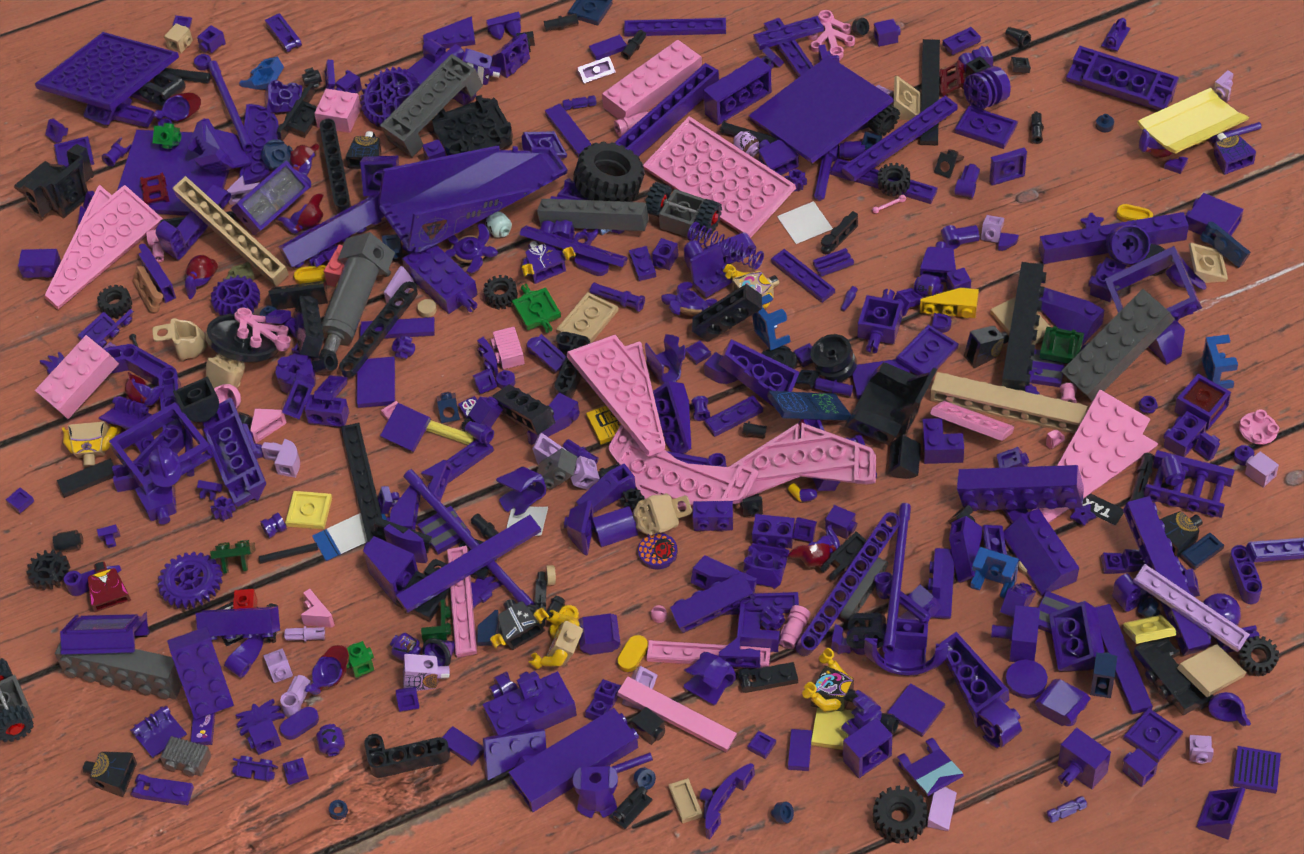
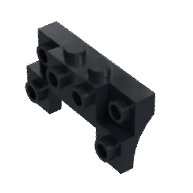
M1169 637L1154 642H1144L1135 647L1134 655L1146 668L1145 675L1147 680L1153 683L1158 689L1159 695L1166 699L1169 704L1173 703L1183 716L1196 708L1200 711L1208 706L1210 699L1214 695L1206 697L1196 686L1192 687L1193 683L1177 669L1179 665L1173 658L1180 654V650H1176L1169 641Z

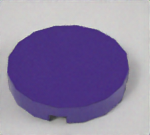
M1018 660L1011 664L1007 670V688L1016 696L1019 695L1026 699L1035 698L1043 693L1047 685L1048 676L1046 670L1041 664L1033 660Z

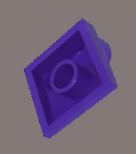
M555 131L523 132L522 148L524 151H530L531 147H551L560 159L567 158V153Z

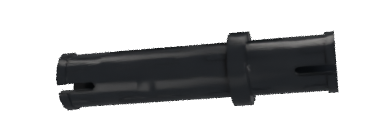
M1144 453L1142 456L1141 464L1136 471L1137 478L1130 501L1144 497L1146 484L1153 473L1152 466L1155 456L1152 453Z

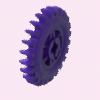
M186 552L183 557L177 555L176 560L170 559L171 564L166 563L164 565L165 569L160 571L161 575L158 577L159 583L157 584L158 589H160L159 593L163 596L164 601H168L171 606L175 602L178 609L181 603H183L185 609H187L188 603H191L195 609L196 601L203 606V598L210 602L209 594L216 597L214 589L220 590L218 583H223L220 565L217 564L215 559H211L210 555L204 556L202 552L196 555V552H192L191 555H188ZM203 572L204 577H198V575Z

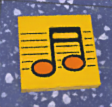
M604 406L586 413L600 445L612 441L621 423L610 409Z

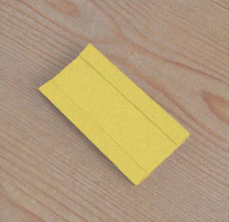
M1209 88L1140 119L1137 124L1142 130L1146 129L1150 136L1164 148L1176 154L1195 144L1199 146L1200 142L1204 143L1208 138L1247 121L1249 117L1237 112L1220 99L1212 88Z

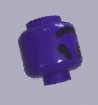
M335 724L322 726L316 734L319 751L327 754L329 757L340 754V751L345 747L343 731L340 727H336Z

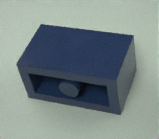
M1096 653L1090 695L1111 698L1117 664L1116 655Z

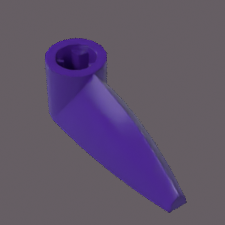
M120 565L107 566V570L115 568L117 573L121 571ZM95 569L82 574L77 571H70L64 576V583L70 595L80 596L89 591L88 577L96 574Z
M255 634V637L248 638L227 658L224 667L238 677L243 678L258 657L263 646L264 637H261V634Z

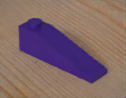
M1044 287L1043 298H1039V301H1042V314L1047 315L1051 323L1059 329L1070 331L1074 329L1076 332L1084 333L1083 346L1103 324L1104 309L1090 301Z
M667 381L653 391L662 433L666 444L672 452L685 454L692 449L689 399L684 383Z

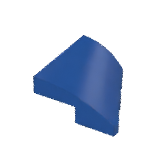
M278 56L264 59L250 72L251 77L248 80H241L239 84L241 87L250 89H266L271 81L277 80L284 66Z

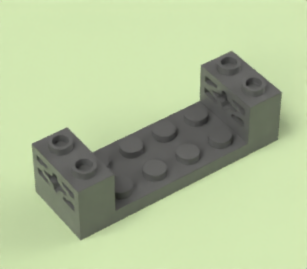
M451 54L380 125L388 141L413 157L424 145L418 133L460 90L472 98L483 86L476 69Z

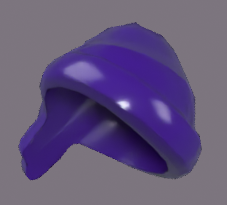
M1223 692L1214 695L1208 703L1209 712L1216 719L1225 722L1238 721L1242 726L1251 725L1245 713V706L1237 695Z

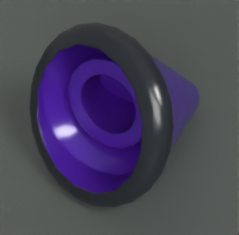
M430 638L423 645V655L436 656L438 666H449L455 649V642Z

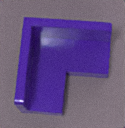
M741 603L737 637L741 636V646L770 648L771 652H778L780 631L760 630L761 612L745 611V603Z

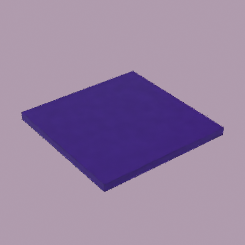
M102 32L37 81L35 86L39 90L112 111L178 59L179 55L175 51Z
M827 56L748 116L759 127L784 142L809 162L814 163L894 101L890 95L830 56Z
M136 130L117 191L125 185L144 201L140 177L147 178L160 175L163 172L166 178V188L170 202H166V200L148 203L149 207L157 214L187 216L191 209L177 198L173 187L186 176L204 193L214 184L224 189L229 170L211 173L194 160V158L200 155L187 148L193 132H181L182 137L179 145L172 146L171 149L162 148V144L153 143L154 130ZM149 180L147 184L148 186L158 185L159 180ZM161 192L150 194V199L161 197Z

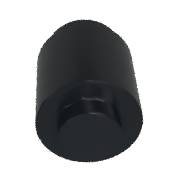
M78 530L60 532L53 536V546L56 551L65 552L80 549L84 543L83 535Z

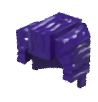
M860 690L855 691L858 697L853 699V704L857 707L851 711L855 717L849 720H852L858 729L876 717L880 721L882 715L881 707Z

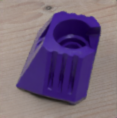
M203 118L197 122L187 148L200 155L194 158V160L201 167L211 173H217L251 165V160L234 133L214 129L209 119Z

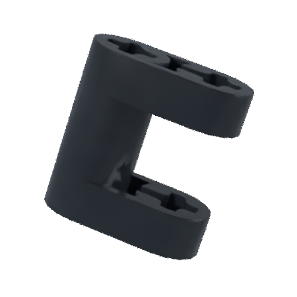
M161 71L154 77L155 84L147 82L139 89V92L143 98L163 106L169 97L183 92L186 84L181 78L166 71Z
M854 613L848 618L847 644L851 648L864 649L865 635H867V638L877 639V648H881L886 632V617L881 613ZM856 620L859 621L858 627L854 623ZM853 635H857L858 641H854Z

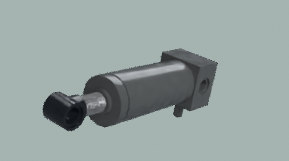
M371 232L346 238L338 260L344 264V267L321 323L326 342L318 358L313 357L312 359L313 369L317 373L333 371L337 368L338 359L336 352L339 345H349L352 343L377 276L384 274L387 277L391 274L389 267L395 252Z

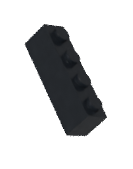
M299 296L294 311L299 354L318 358L324 341L318 300L311 296Z

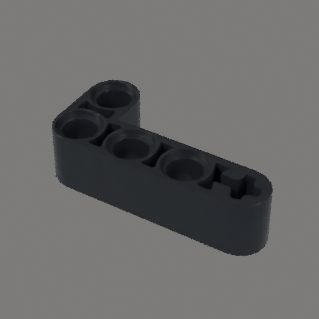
M560 332L556 336L557 348L566 356V359L554 385L555 394L557 396L558 393H561L572 399L582 375L567 358V352L590 344V339L575 333Z
M371 734L366 737L364 743L370 771L376 778L443 764L450 759L448 742L442 737L385 749L382 737L379 734Z

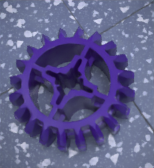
M230 275V279L226 280L223 278V282H217V286L213 287V292H211V304L214 311L220 316L235 314L239 308H247L254 313V309L258 308V303H260V291L257 284L251 278L247 279L246 276L240 278L237 275L236 278H233Z

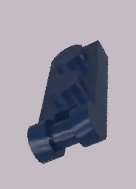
M1208 222L1205 227L1206 230L1200 235V239L1203 242L1209 243L1238 268L1243 266L1251 252L1216 223Z

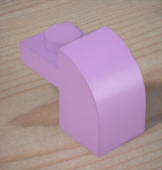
M284 439L282 445L274 442H264L262 445L264 458L275 461L277 474L296 478L300 468V458L295 444L287 439Z

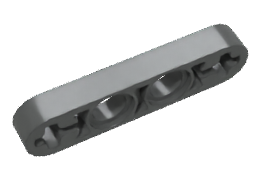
M879 557L876 559L844 606L841 618L848 621L850 615L860 611L876 587L875 576L886 571L888 567L887 561Z

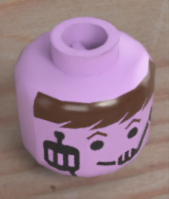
M741 131L734 137L733 145L750 156H755L759 151V140L750 132Z

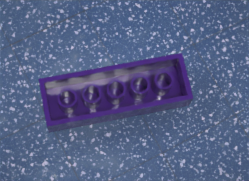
M1078 465L959 469L957 491L962 506L970 505L974 511H995L998 509L1034 510L1036 508L1083 507L1084 485Z

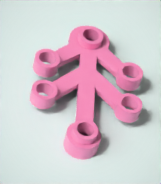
M823 10L819 13L818 18L825 27V31L819 37L818 33L807 36L809 40H816L811 43V50L818 52V47L815 46L822 45L828 38L831 56L838 55L840 61L844 56V50L841 46L837 45L836 38L845 41V45L851 47L855 44V37L848 35L851 33L850 24L834 19L831 11ZM832 26L840 28L841 32L833 29Z
M239 308L235 313L234 318L240 323L237 331L239 338L245 339L248 337L249 330L247 329V324L253 327L250 346L254 348L261 346L262 339L260 338V333H262L275 343L277 350L286 351L290 347L291 339L287 336V326L266 323L264 316L252 315V311L247 308Z

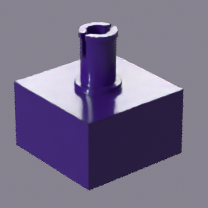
M399 155L362 158L360 163L363 196H371L380 191L383 169L399 166Z
M1015 605L1014 622L1011 627L992 624L991 638L1010 639L1011 641L1009 662L1024 659L1035 661L1040 608Z
M877 717L860 729L857 728L852 720L847 721L849 725L845 722L841 727L842 731L849 736L843 740V762L858 778H861L892 756L893 735Z
M1076 727L1060 746L1058 766L1065 771L1058 776L1059 782L1063 784L1066 781L1064 786L1068 787L1076 778L1092 790L1108 772L1111 751Z

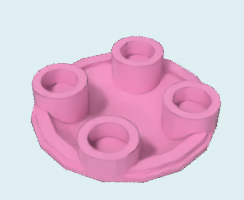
M1257 410L1256 412L1246 414L1239 423L1240 432L1243 437L1255 444L1271 443L1279 431V426L1264 410Z

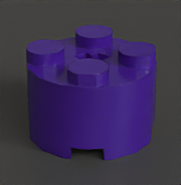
M290 355L281 357L278 360L275 373L282 392L288 394L296 373L314 379L315 387L316 377L313 365L306 355Z
M999 697L974 715L973 720L976 728L981 727L985 733L983 738L995 748L999 746L1002 748L1022 731L1018 721L1020 715L1014 708L1010 709Z

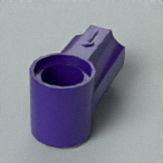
M975 164L965 166L961 179L957 180L955 195L968 198L974 197L976 182L980 174V169Z
M948 225L941 230L943 242L947 245L946 248L956 249L960 244L979 241L980 238L976 225L962 228Z

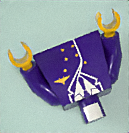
M532 241L528 245L529 250L525 252L526 258L523 259L521 272L524 277L531 274L534 284L566 272L565 259L568 261L570 257L576 256L573 247H567L562 250L547 243L539 245L537 241Z

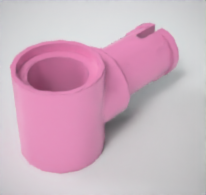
M156 230L147 231V241L149 247L153 250V256L157 262L164 261V252L156 236Z

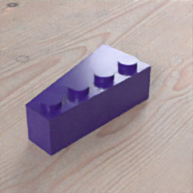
M732 339L725 347L718 363L772 406L773 404L767 397L768 392H792L799 375V371Z
M957 632L940 643L948 644V654L945 662L973 718L974 715L998 697L1004 703L1010 700L1009 689Z

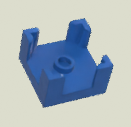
M770 294L763 296L762 305L771 302L773 297ZM762 307L761 310L752 315L754 331L770 350L791 342L789 335L776 339L775 335L777 325L787 321V315L783 309L768 314Z
M1229 334L1206 337L1201 361L1207 379L1225 389L1233 388L1234 381H1220L1222 372L1237 370L1236 357L1225 358V353H1219L1216 346L1218 344L1230 343Z
M980 547L972 565V571H975V576L971 581L970 588L981 590L985 578L1002 583L1004 586L1000 597L1005 599L1007 590L1016 584L1019 559Z

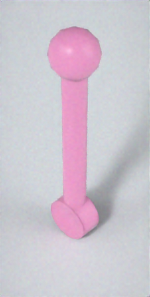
M901 195L898 199L880 207H873L872 212L877 214L879 210L898 202H904L906 196Z

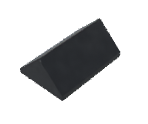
M324 280L272 287L269 290L272 307H275L277 310L296 308L299 296H311L318 300V305L327 304V282Z

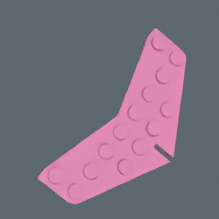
M797 423L729 466L732 468H738V466L750 467L758 471L759 474L746 498L800 476L865 485L876 483V455L872 448L804 423L801 425V439L800 426Z
M622 424L609 445V451L614 459L621 465L625 463L633 473L636 488L641 491V495L645 499L652 495H663L665 493L669 494L672 499L686 495L692 509L693 501H733V504L741 503L742 499L746 498L759 474L757 470L744 466L732 468L688 464L677 460L666 450L648 457ZM680 501L678 509L686 510V504Z

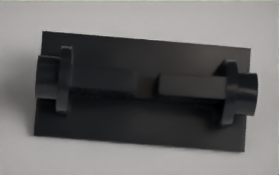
M643 786L637 787L609 818L623 829H626L653 799L646 795V788Z

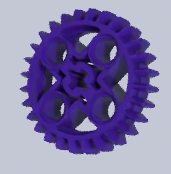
M392 67L391 71L386 68L385 72L380 70L379 75L374 74L375 78H369L370 83L365 84L367 88L362 89L364 95L360 96L362 99L360 101L361 109L366 118L377 127L420 86L418 79L406 69L402 70V68L398 67L396 70L395 67Z

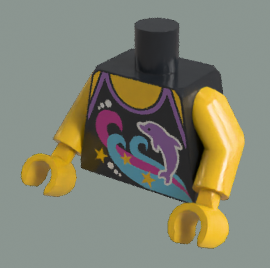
M826 648L819 656V661L824 664L827 663L828 666H824L816 684L808 682L804 686L802 695L804 698L811 697V707L820 708L825 712L833 710L842 712L845 710L848 702L853 703V699L858 697L855 694L856 690H853L854 679L835 660H832L834 657L832 649Z

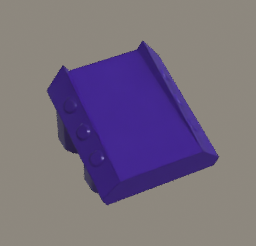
M278 80L271 81L265 90L266 111L271 113L291 112L295 101L299 100L302 96V85L297 83L283 85Z
M752 543L748 549V556L744 559L743 573L757 578L756 584L776 589L781 584L790 551L785 548Z
M609 613L578 619L580 627L583 628L579 639L580 650L583 653H588L589 655L609 653L620 647L617 615Z
M1054 679L1036 700L1035 705L1042 716L1061 726H1073L1077 721L1078 714L1086 708L1091 698L1087 693L1065 681Z

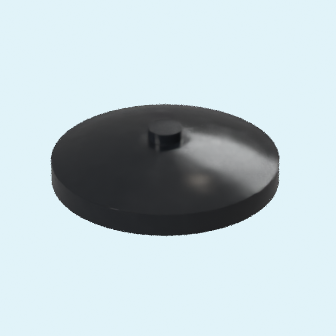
M235 314L219 316L208 324L206 331L207 343L218 354L229 359L242 362H259L272 358L279 351L276 349L275 343L262 333H260V338L262 339L261 346L258 348L250 346L253 327L247 324V329L249 330L248 337L245 339L239 338L237 331L240 323L235 320Z

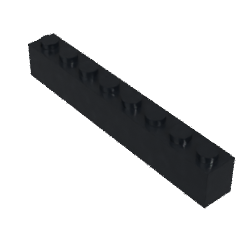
M1021 262L1002 377V386L1006 388L1025 391V386L1030 385L1031 374H1028V371H1032L1033 359H1030V356H1034L1035 345L1032 342L1037 340L1038 330L1034 329L1035 326L1039 327L1040 315H1037V312H1041L1042 301H1039V298H1043L1044 287L1041 285L1046 283L1047 272H1043L1044 264Z

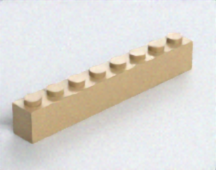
M186 176L173 187L177 198L275 287L289 275L286 267Z
M937 372L931 388L932 402L941 403L942 401H947L972 411L1075 434L1088 406L1080 403L1054 399L1040 394L1037 395L1022 390L992 385L947 373Z

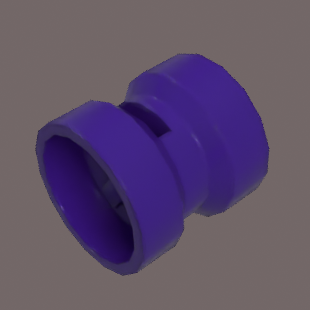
M278 512L273 514L270 519L260 521L269 539L275 536V533L287 530Z

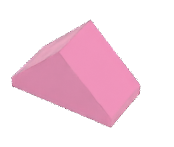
M255 409L250 429L255 444L286 424L285 415L282 413V410Z

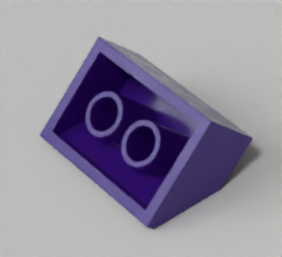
M1082 601L1050 613L1049 618L1058 670L1089 671L1094 669L1096 653H1104L1097 608L1086 601Z

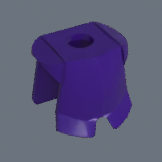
M665 334V351L657 355L648 343H645L647 366L662 385L667 381L676 382L681 377V367L686 351L685 345L679 347V337L675 335ZM664 366L669 368V372L663 373Z
M524 466L496 479L497 482L513 489V491L506 493L499 500L505 511L509 512L515 508V516L525 513L531 504L546 495V486L542 475Z
M709 652L701 653L699 660L684 669L685 672L695 675L684 684V688L712 705L717 704L725 688L731 686L736 679L733 667L721 657Z
M580 767L575 771L573 785L579 794L577 810L581 814L592 818L594 812L599 811L604 818L618 808L613 795L617 787L618 775L613 767Z

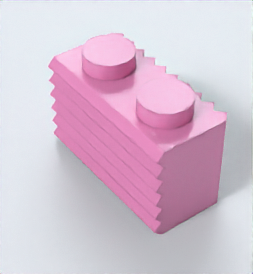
M515 327L494 331V338L491 339L493 350L497 349L495 353L497 363H501L504 370L516 367L517 365H524V356Z

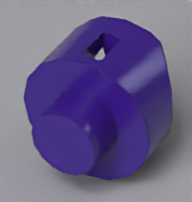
M508 672L495 676L493 678L495 685L489 687L494 699L518 689L517 684L510 680Z

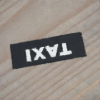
M1093 494L1083 499V506L1090 504V511L1096 517L1115 526L1124 514L1122 508Z

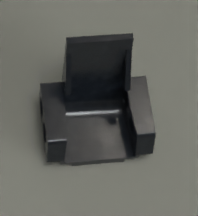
M78 144L67 151L69 164L67 168L64 165L50 164L44 161L14 185L15 189L25 194L30 212L42 218L50 210H53L62 218H65L84 203L88 191L86 182L94 177L87 148Z
M883 362L873 372L845 427L887 445H890L895 438L902 434L907 436L919 412L922 398L938 369L933 367L930 372L916 376Z

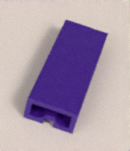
M613 708L509 771L510 781L518 793L522 795L531 811L535 812L574 788L573 775L578 768L610 766L638 748L637 739H639V736L634 728H629L625 716L622 713L619 714Z

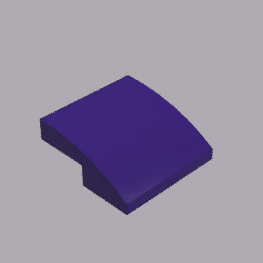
M390 524L384 528L388 543L413 553L417 563H426L428 561L423 538L410 529L403 534Z

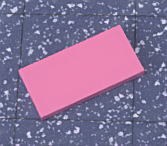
M942 401L934 406L930 413L936 417L1001 441L1010 436L1014 430L1012 425L947 401Z

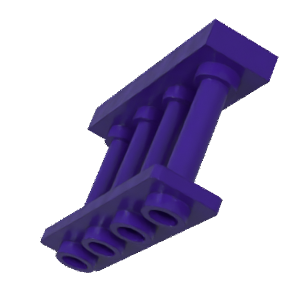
M1157 450L1153 468L1158 469L1153 485L1146 484L1144 497L1150 496L1153 502H1161L1172 507H1180L1192 512L1207 514L1211 517L1222 518L1225 504L1220 503L1224 486L1231 487L1235 470L1175 455L1181 462L1185 476L1197 479L1193 493L1189 495L1180 492L1183 481L1181 484L1174 486L1173 490L1161 488L1164 478L1161 461L1164 457L1175 454ZM1204 481L1216 483L1212 500L1200 498Z

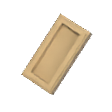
M688 778L668 785L682 823L703 817Z

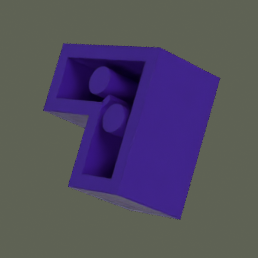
M942 418L923 419L924 464L963 463V433L943 434Z

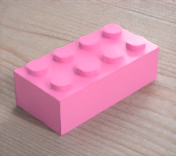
M85 335L35 391L69 419L119 363L102 347Z

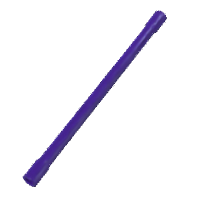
M412 469L405 472L403 477L422 495L471 550L480 545ZM495 561L486 565L514 596L517 602L523 601L526 606L534 605L531 598L514 583Z
M902 503L899 506L898 516L900 518V525L897 530L886 632L883 640V651L885 653H893L896 646L899 601L908 522L911 514V506L908 503Z

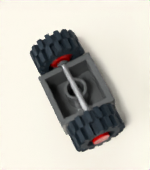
M658 182L652 184V187L649 189L650 192L647 193L648 197L645 199L647 212L659 217L661 229L687 237L690 226L694 222H698L700 229L706 226L705 233L710 228H712V233L716 230L722 214L721 203L674 189L672 193L670 186Z
M1 658L0 740L13 742L14 739L20 740L21 736L25 737L27 736L26 733L31 732V729L34 727L32 720L34 716L16 675L12 674L8 662Z

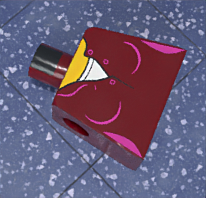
M105 562L96 563L94 565L96 574L88 577L90 601L94 612L131 601L116 569L107 570Z

